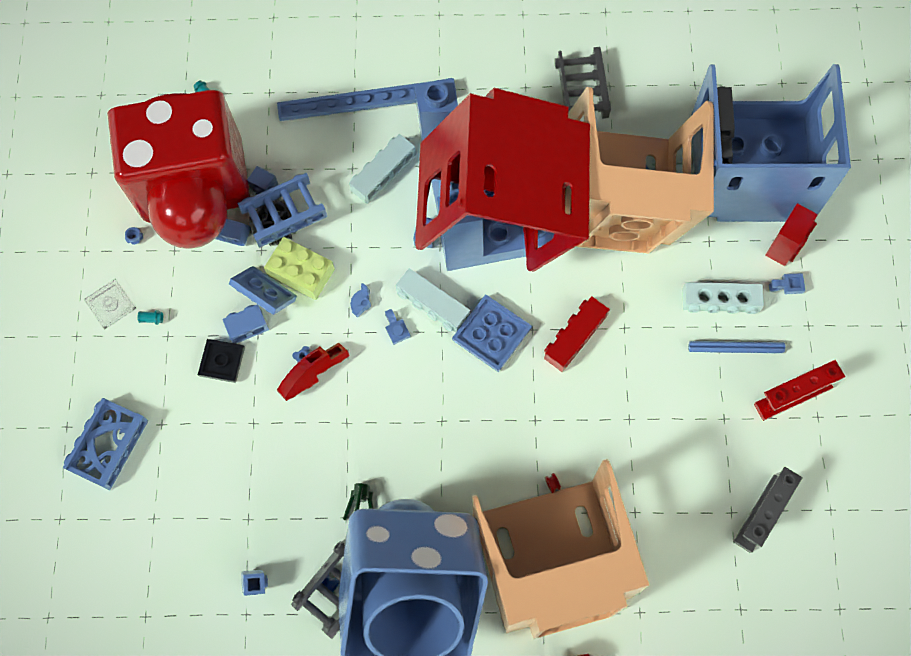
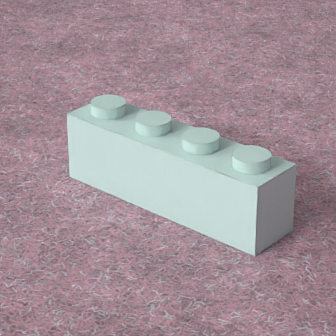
M401 134L391 138L387 146L383 150H379L375 158L371 162H367L363 166L362 171L350 179L349 186L351 192L367 204L416 156L415 146Z
M410 268L395 285L397 295L400 298L408 299L416 309L420 311L422 309L427 312V316L433 321H440L442 326L449 332L454 331L456 333L470 315V309Z

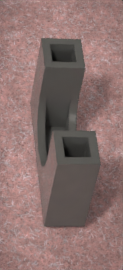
M720 86L717 87L722 163L732 164V138H734L735 132L732 87Z

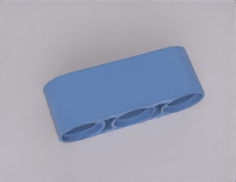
M226 219L223 230L215 239L238 246H245L251 227L241 222Z

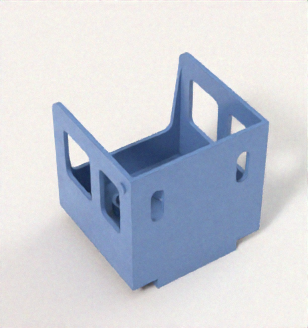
M710 64L691 114L692 116L704 102L711 101L713 103L714 212L707 217H716L717 222H785L797 203L819 215L851 168L839 64L831 66L804 100L733 101L735 132L734 138H732V164L722 163L715 64ZM832 90L834 123L824 138L821 109ZM703 127L692 137L694 175L699 174L701 169ZM837 140L838 163L826 164L827 154Z

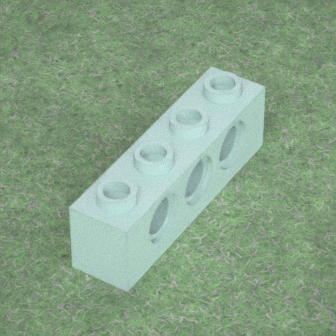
M685 282L682 288L683 310H688L690 313L700 311L718 313L719 311H727L729 314L738 312L756 314L764 306L763 284ZM699 296L706 297L708 301H702ZM719 296L724 297L727 302H722ZM738 297H743L746 302L739 301Z

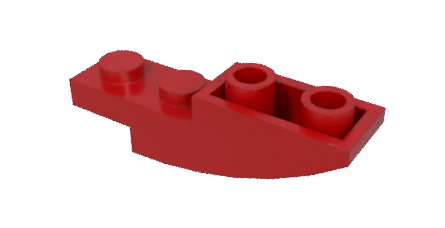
M340 343L333 345L327 350L319 346L301 359L289 371L277 388V392L287 401L304 390L311 388L319 382L317 375L326 372L327 369L341 363L350 356L348 350Z

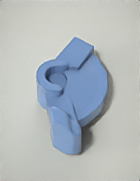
M361 283V290L353 295L350 302L352 313L357 318L371 307V302L369 301L370 290L364 283Z

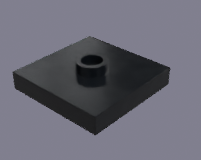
M207 339L197 375L199 377L236 383L245 346Z

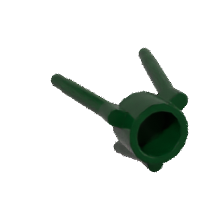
M364 483L354 484V490H351L343 520L347 519L353 501H356L354 512L359 510L360 503L366 502V499H368L369 509H373V492H370V485Z

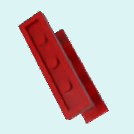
M835 359L764 392L766 398L755 402L754 406L762 420L765 421L834 388L832 384L846 376Z

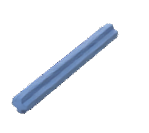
M690 341L688 349L689 352L784 353L785 343Z

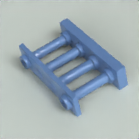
M307 173L298 174L287 182L256 196L247 197L238 203L242 214L248 212L257 229V233L253 234L259 248L327 217L323 203L315 204L307 188V185L310 184ZM300 189L309 209L298 212L289 193ZM280 197H283L292 215L286 220H281L272 202ZM263 205H266L275 223L268 228H264L255 210Z

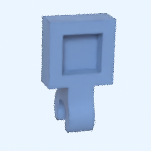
M803 273L784 274L782 280L775 279L771 281L772 283L768 284L770 292L784 289L785 295L803 294L806 291Z
M392 309L385 311V316L390 324L385 329L393 345L410 338L411 335L403 319L397 321Z

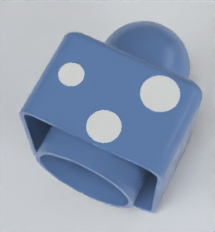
M397 499L382 505L379 509H359L351 514L348 521L339 587L340 656H471L488 585L478 522L474 516L468 513L436 512L427 504L415 499Z

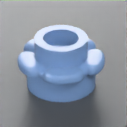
M130 227L125 232L126 242L132 245L138 244L143 239V233L139 228Z

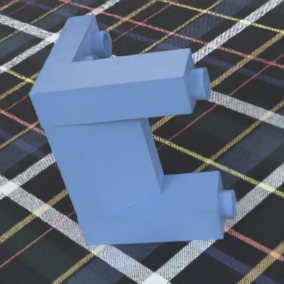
M453 78L414 84L421 142L458 106ZM434 179L431 181L438 214L440 209L441 180ZM450 182L449 206L458 198L459 184ZM484 190L488 197L494 196V192ZM467 215L441 235L447 271L526 257L523 226ZM538 230V248L552 240L554 233Z

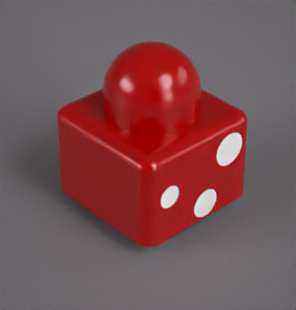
M206 90L190 94H165L145 102L117 106L107 112L114 178L140 217L145 222L151 223L160 238L178 248L195 249L203 247L217 238L226 223L227 210L239 208L238 203L250 197L242 138L224 94L217 90Z

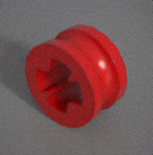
M552 473L551 477H545L546 484L551 493H555L556 489L561 490V485L555 473Z

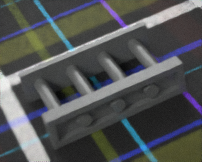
M601 46L593 47V53L589 57L563 59L562 50L558 51V56L554 59L555 69L559 70L564 106H568L570 111L573 106H570L569 97H579L585 90H568L567 82L593 79V81H596L593 95L599 98V101L594 104V111L601 112L602 119L609 118L611 106ZM590 64L594 67L592 72L565 75L564 66Z
M786 466L783 467L778 476L774 474L733 543L749 553L754 551L756 545L762 547L803 477Z
M346 539L335 545L332 555L304 589L294 595L293 602L291 603L297 611L303 606L323 623L321 630L331 639L340 630L339 597L322 584V581L329 573L339 581L341 580L342 572L335 566L344 557ZM315 590L319 591L337 606V610L332 616L328 617L308 600Z

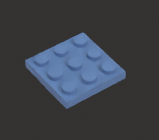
M485 294L454 334L452 341L499 373L530 332L532 325Z

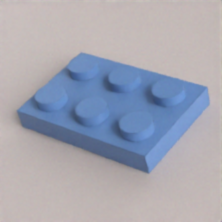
M254 266L230 278L229 281L230 286L273 315L294 303L297 298L296 294Z

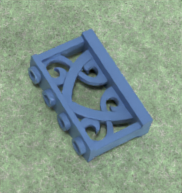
M102 398L95 405L91 418L86 421L81 436L75 440L72 452L66 456L63 468L110 491L149 420L138 413ZM109 410L116 412L117 419L114 423L111 415H109L108 420L103 419ZM122 414L133 418L132 422H121ZM118 430H120L119 434L124 433V436L121 440H119L117 437ZM113 431V441L118 446L116 451H106L98 457L95 448V438ZM82 456L86 458L82 464H88L92 461L90 467L86 469L78 468L77 464ZM107 456H111L109 463H106V459H104ZM96 468L102 476L100 479H97L88 473Z

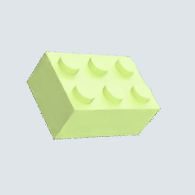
M285 237L282 238L264 267L269 277L314 300H317L335 270L331 260Z

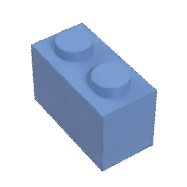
M258 304L249 305L243 311L230 313L226 318L222 319L230 340L235 344L269 330Z

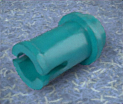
M201 80L197 81L193 86L195 92L210 89L206 86V82Z
M155 310V312L139 311L137 315L138 323H155V325H159V323H163L164 319L163 312Z

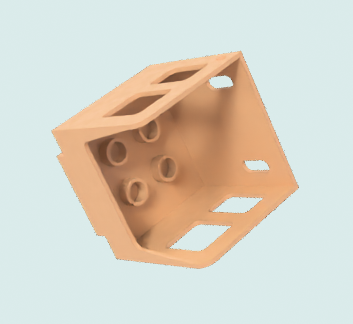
M586 87L568 113V118L578 121L584 115V122L590 123L589 239L576 247L649 254L660 244L671 245L714 212L713 103L711 101L704 102L669 139L597 131L593 88ZM703 127L701 169L699 174L693 175L691 174L692 137ZM683 146V173H676V154ZM647 156L654 157L655 170L646 169ZM569 185L565 191L566 214L571 213V188Z
M608 459L602 461L592 482L559 490L555 493H548L483 512L477 495L472 496L473 516L478 522L482 550L506 634L530 627L532 637L536 639L610 618L628 607L626 599L633 598L650 586ZM609 487L611 488V491H612L615 510H614V507H613V504H612V500H611V497H610V494H609ZM579 506L584 507L587 511L593 530L590 537H584L581 534L575 514V509ZM500 528L507 529L514 550V556L511 559H505L502 555L497 537V531Z

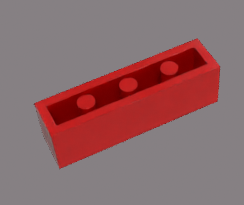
M593 296L588 301L585 299L579 306L580 311L576 315L572 314L567 321L568 326L565 329L561 328L556 334V341L554 343L550 342L544 349V359L562 373L609 314L610 309Z

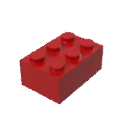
M797 203L765 256L783 266H786L788 261L793 262L807 242L810 233H812L817 225L815 219L818 214Z

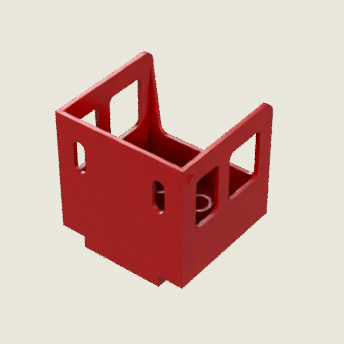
M493 88L485 97L470 93L420 143L416 249H425L467 215L523 226L526 267L530 272L537 271L588 240L590 123L568 118V106L498 88ZM434 179L441 180L439 213L437 217L426 225L427 201L431 181ZM450 182L459 184L458 198L449 206ZM568 185L571 188L570 214L565 213V191ZM484 190L494 192V196L488 197ZM538 230L554 233L552 240L538 248Z

